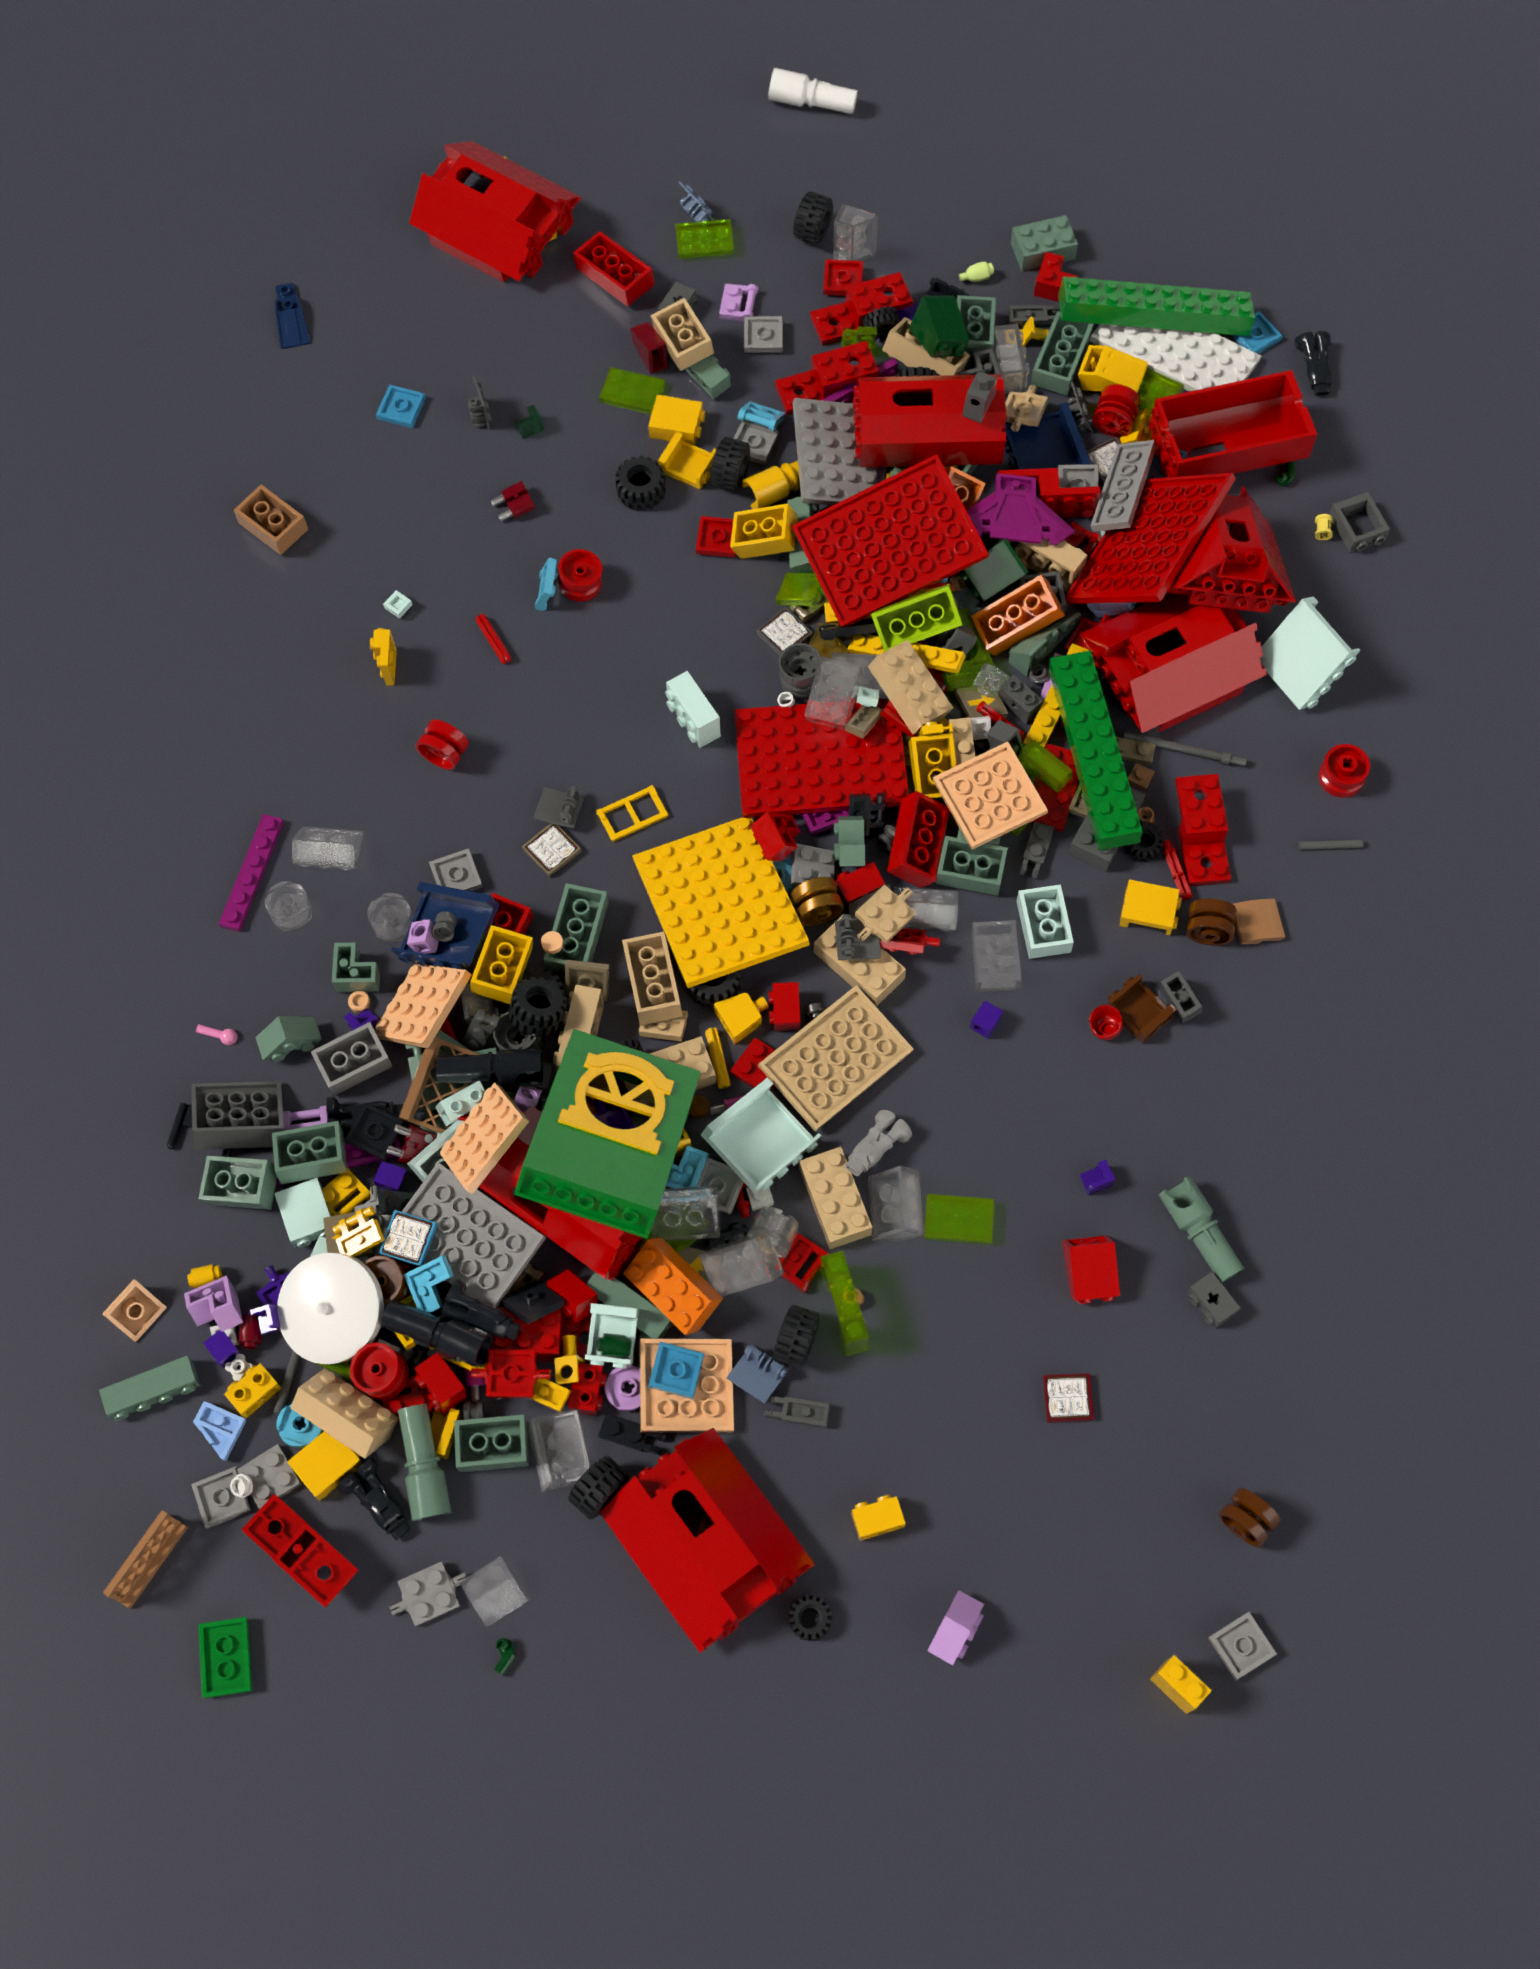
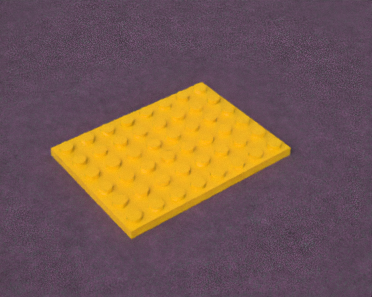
M742 817L632 855L687 988L810 945L809 939L773 862L768 861L763 856L762 848L753 836V831L750 827L754 823L752 818Z

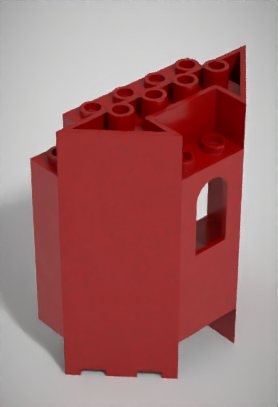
M473 141L444 144L447 158L444 162L440 163L434 175L430 177L422 172L409 224L426 232L431 245L503 283L509 276L517 281H520L524 274L534 278L543 265L540 253L556 231L558 234L565 236L574 224L572 210L582 197ZM471 173L483 179L486 177L493 181L484 194L464 184Z
M1242 486L1239 496L1226 495L1212 520L1208 523L1202 536L1197 541L1166 593L1186 595L1189 604L1269 613L1272 605L1286 606L1288 601L1296 602L1271 524L1264 517L1260 508L1250 497L1244 486ZM1226 523L1231 524L1229 530Z
M1168 593L1161 602H1148L1079 634L1088 649L1091 650L1095 666L1100 668L1104 680L1107 684L1111 685L1116 699L1121 701L1126 715L1131 717L1141 733L1156 728L1158 733L1240 695L1247 684L1267 675L1266 668L1260 662V657L1263 656L1261 643L1256 641L1254 633L1258 630L1256 623L1246 626L1236 609L1189 604L1187 596L1183 594ZM1175 628L1178 629L1187 643L1161 656H1153L1146 649V643L1149 640Z
M714 1428L691 1439L686 1438L674 1446L675 1451L672 1454H669V1452L664 1454L657 1460L658 1464L652 1469L647 1467L638 1474L640 1478L637 1479L634 1476L630 1481L619 1488L620 1492L600 1512L618 1541L699 1653L718 1639L720 1641L739 1627L741 1621L775 1595L777 1597L796 1583L798 1577L815 1565ZM681 1490L690 1491L715 1523L696 1538L672 1506L673 1496Z

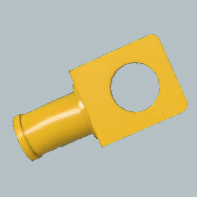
M1030 317L1022 330L1004 327V343L1025 348L1030 339L1045 342L1049 330L1034 327V317ZM1014 333L1018 340H1011L1008 334Z
M575 1335L562 1336L563 1356L554 1358L555 1380L558 1385L578 1382V1362L586 1363L584 1359L577 1356V1336ZM571 1366L573 1369L572 1375L569 1378H563L561 1376V1369Z

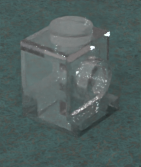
M985 663L974 680L973 685L979 688L977 692L988 698L989 695L995 697L1005 680H1008L1010 676L996 666Z

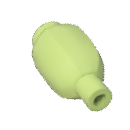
M985 261L970 266L965 273L959 274V279L961 282L969 280L973 283L987 280L990 275L994 274L993 265Z

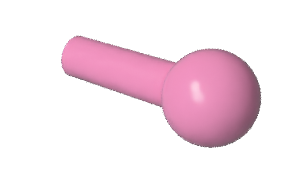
M198 1024L196 1029L197 1033L218 1038L227 1046L235 1044L238 1039L236 1031L230 1028L222 1031Z

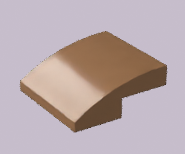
M1258 899L1233 904L1237 909L1235 925L1240 944H1259L1262 941H1281L1285 938L1275 899Z

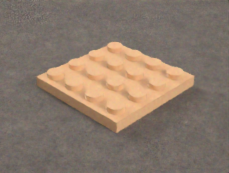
M1009 742L933 777V782L972 850L1048 813L1045 804Z
M415 963L409 969L408 975L399 986L395 997L388 1004L386 1012L377 1022L374 1030L376 1035L381 1040L429 1048L472 975L467 970L439 966L433 967V965L424 967Z
M494 1083L492 1087L485 1091L481 1101L471 1109L467 1119L457 1127L456 1133L452 1138L445 1142L440 1154L464 1189L473 1194L526 1127L529 1120L504 1089Z
M640 1339L641 1432H705L712 1428L716 1432L734 1431L733 1383L726 1379L732 1371L731 1339ZM659 1342L704 1353L693 1399L648 1388Z

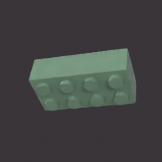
M1057 311L1034 366L1031 385L1067 396L1071 388V382H1073L1089 344L1094 323L1061 321L1060 312Z
M565 884L552 931L558 932L562 936L563 948L556 954L545 953L544 963L546 970L565 974L566 960L593 961L609 904L606 891Z

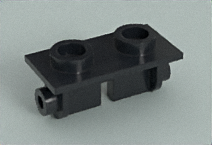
M938 277L931 279V287L927 291V294L930 296L954 295L956 301L958 295L969 296V294L964 292V289L953 285L949 286L947 282L940 280Z
M736 1222L729 1224L727 1229L720 1230L717 1227L706 1230L707 1234L702 1235L704 1240L708 1239L709 1241L705 1243L706 1251H711L712 1253L727 1249L725 1240L728 1239L731 1247L746 1244L747 1241H750L749 1233H744L743 1231L748 1229L747 1225Z

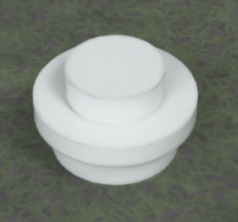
M238 1474L231 1481L230 1488L235 1496L247 1497L253 1490V1482L247 1474Z

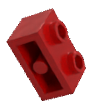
M865 861V866H856L857 870L851 873L845 871L837 876L838 879L835 881V884L845 906L880 889L885 884L874 861L869 864Z
M799 982L773 983V991H769V1004H773L774 1011H769L770 1024H774V1031L800 1030Z
M569 1269L547 1281V1288L564 1299L565 1306L561 1310L566 1317H570L577 1323L591 1314V1303H597V1293Z
M578 1362L579 1381L571 1384L567 1408L571 1413L597 1416V1411L601 1410L603 1406V1396H600L601 1387H605L607 1382V1373H604L603 1366Z

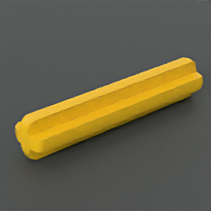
M716 1027L708 1028L705 1034L718 1088L727 1089L731 1083L718 1029Z

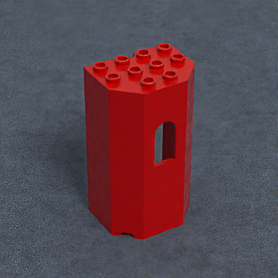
M1284 371L1155 399L1154 407L1151 410L1152 416L1149 420V428L1152 440H1155L1157 444L1154 458L1160 457V463H1158L1161 468L1160 474H1165L1167 477L1220 473L1235 474L1309 458L1317 432L1307 407L1303 406V396L1293 371ZM1223 444L1225 448L1224 451L1189 458V453L1196 449ZM1179 449L1188 452L1186 459L1181 458Z
M987 374L997 379L996 395L982 422L979 423L962 416L967 392L976 375L858 377L857 386H854L853 410L855 411L854 426L856 430L855 456L856 460L859 459L860 467L914 466L936 454L943 465L1002 464L1006 442L1004 378L1000 374ZM975 400L976 406L980 405L978 400ZM933 403V405L899 406L897 404Z
M532 1106L527 1111H522L529 1120V1123L479 1187L601 1277L613 1281L636 1257L645 1238L514 1195L522 1165L542 1114Z

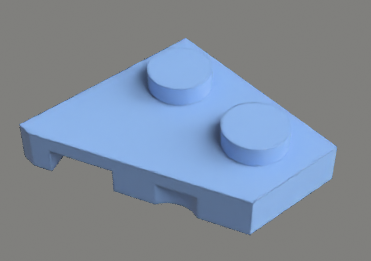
M204 1401L193 1422L218 1453L219 1457L227 1461L247 1420Z

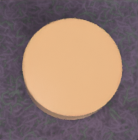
M555 931L545 933L541 939L542 948L549 954L558 953L563 948L562 936Z
M355 991L349 996L348 1004L353 1012L361 1013L370 1008L371 1000L366 992Z

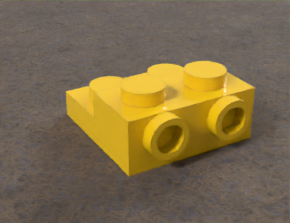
M378 628L374 630L373 638H370V649L373 650V658L377 660L380 676L384 678L386 686H394L397 650L390 629Z

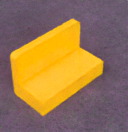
M1147 408L1138 411L1131 432L1126 436L1120 437L1119 441L1121 444L1152 439L1149 428V420L1152 413Z
M451 1408L449 1414L443 1417L441 1412L436 1413L434 1411L431 1429L437 1457L447 1460L449 1458L455 1440L454 1421L461 1420L463 1416L460 1410Z

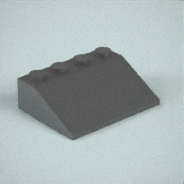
M281 1081L191 1084L193 1150L273 1147L272 1133L284 1131Z

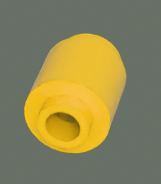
M213 1264L191 1269V1274H187L190 1288L194 1287V1289L223 1277L220 1266H214Z

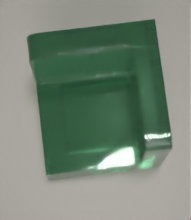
M535 405L527 407L529 417L515 422L522 439L544 431L542 418Z

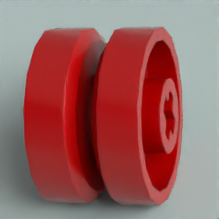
M584 549L571 550L564 554L558 565V584L560 591L565 597L578 602L588 601L596 597L602 586L603 570L598 556Z
M437 719L431 720L424 730L425 734L421 735L416 743V750L430 763L442 769L454 770L460 760L459 755H463L469 745V741L461 731L451 724Z
M1339 744L1331 748L1326 754L1319 770L1320 785L1332 796L1340 798L1351 797L1357 794L1370 771L1371 766L1368 756L1362 749L1351 744Z
M375 1342L365 1345L354 1355L350 1365V1377L354 1385L373 1398L385 1400L393 1398L403 1390L409 1377V1367L405 1358L386 1344Z

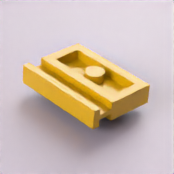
M927 722L925 726L921 727L918 737L950 734L953 732L952 723L943 727V724H937V722Z

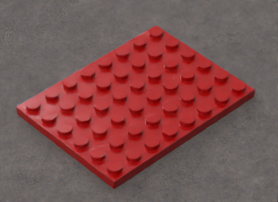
M937 454L792 525L841 628L850 626L870 616L874 611L895 604L989 557V553Z
M1220 473L1146 479L1131 528L1107 530L1066 594V602L1068 604L1161 602L1208 523L1212 520L1224 497L1231 489L1236 479L1234 474Z
M879 698L877 707L883 710L889 698ZM857 700L797 704L791 707L771 706L735 709L742 817H761L767 811L792 815L849 810V794H870L871 801H875L877 793H884L885 801L887 802L886 807L900 806L902 798L909 795L902 730L882 716L863 739L845 731L846 724L862 706L860 703H856Z

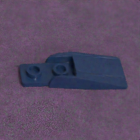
M288 283L276 286L275 314L280 348L286 349L310 344L306 321L298 296H296L294 284Z

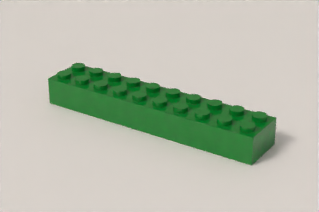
M1063 277L1058 294L1061 321L1249 336L1255 320L1251 292Z
M1091 650L1050 658L1049 674L1098 850L1140 843L1143 832Z

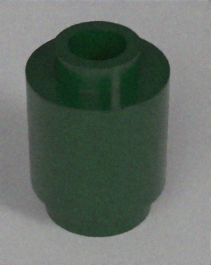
M603 1333L602 1337H598L597 1351H601V1356L629 1357L632 1340L631 1338H626V1335Z

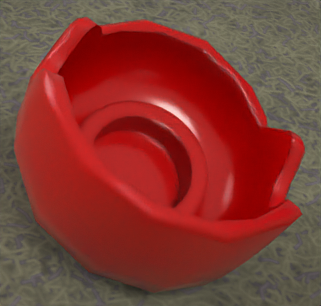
M1100 1005L1089 1016L1092 1033L1098 1039L1111 1040L1118 1036L1123 1028V1020L1119 1010L1111 1005Z

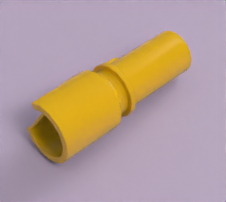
M798 460L790 464L783 463L781 468L777 466L770 467L743 479V488L750 486L756 497V501L750 504L752 509L767 507L787 498L790 491L796 492L800 487Z

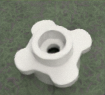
M243 1354L236 1355L232 1362H228L225 1365L226 1371L233 1375L234 1381H240L246 1376V1371L252 1367V1364L247 1363Z

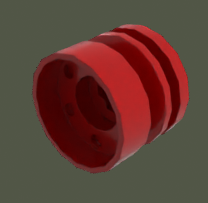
M1120 384L1106 386L1102 390L1099 403L1093 415L1092 421L1094 426L1108 436H1127L1132 430L1135 417L1140 408V396L1128 386Z

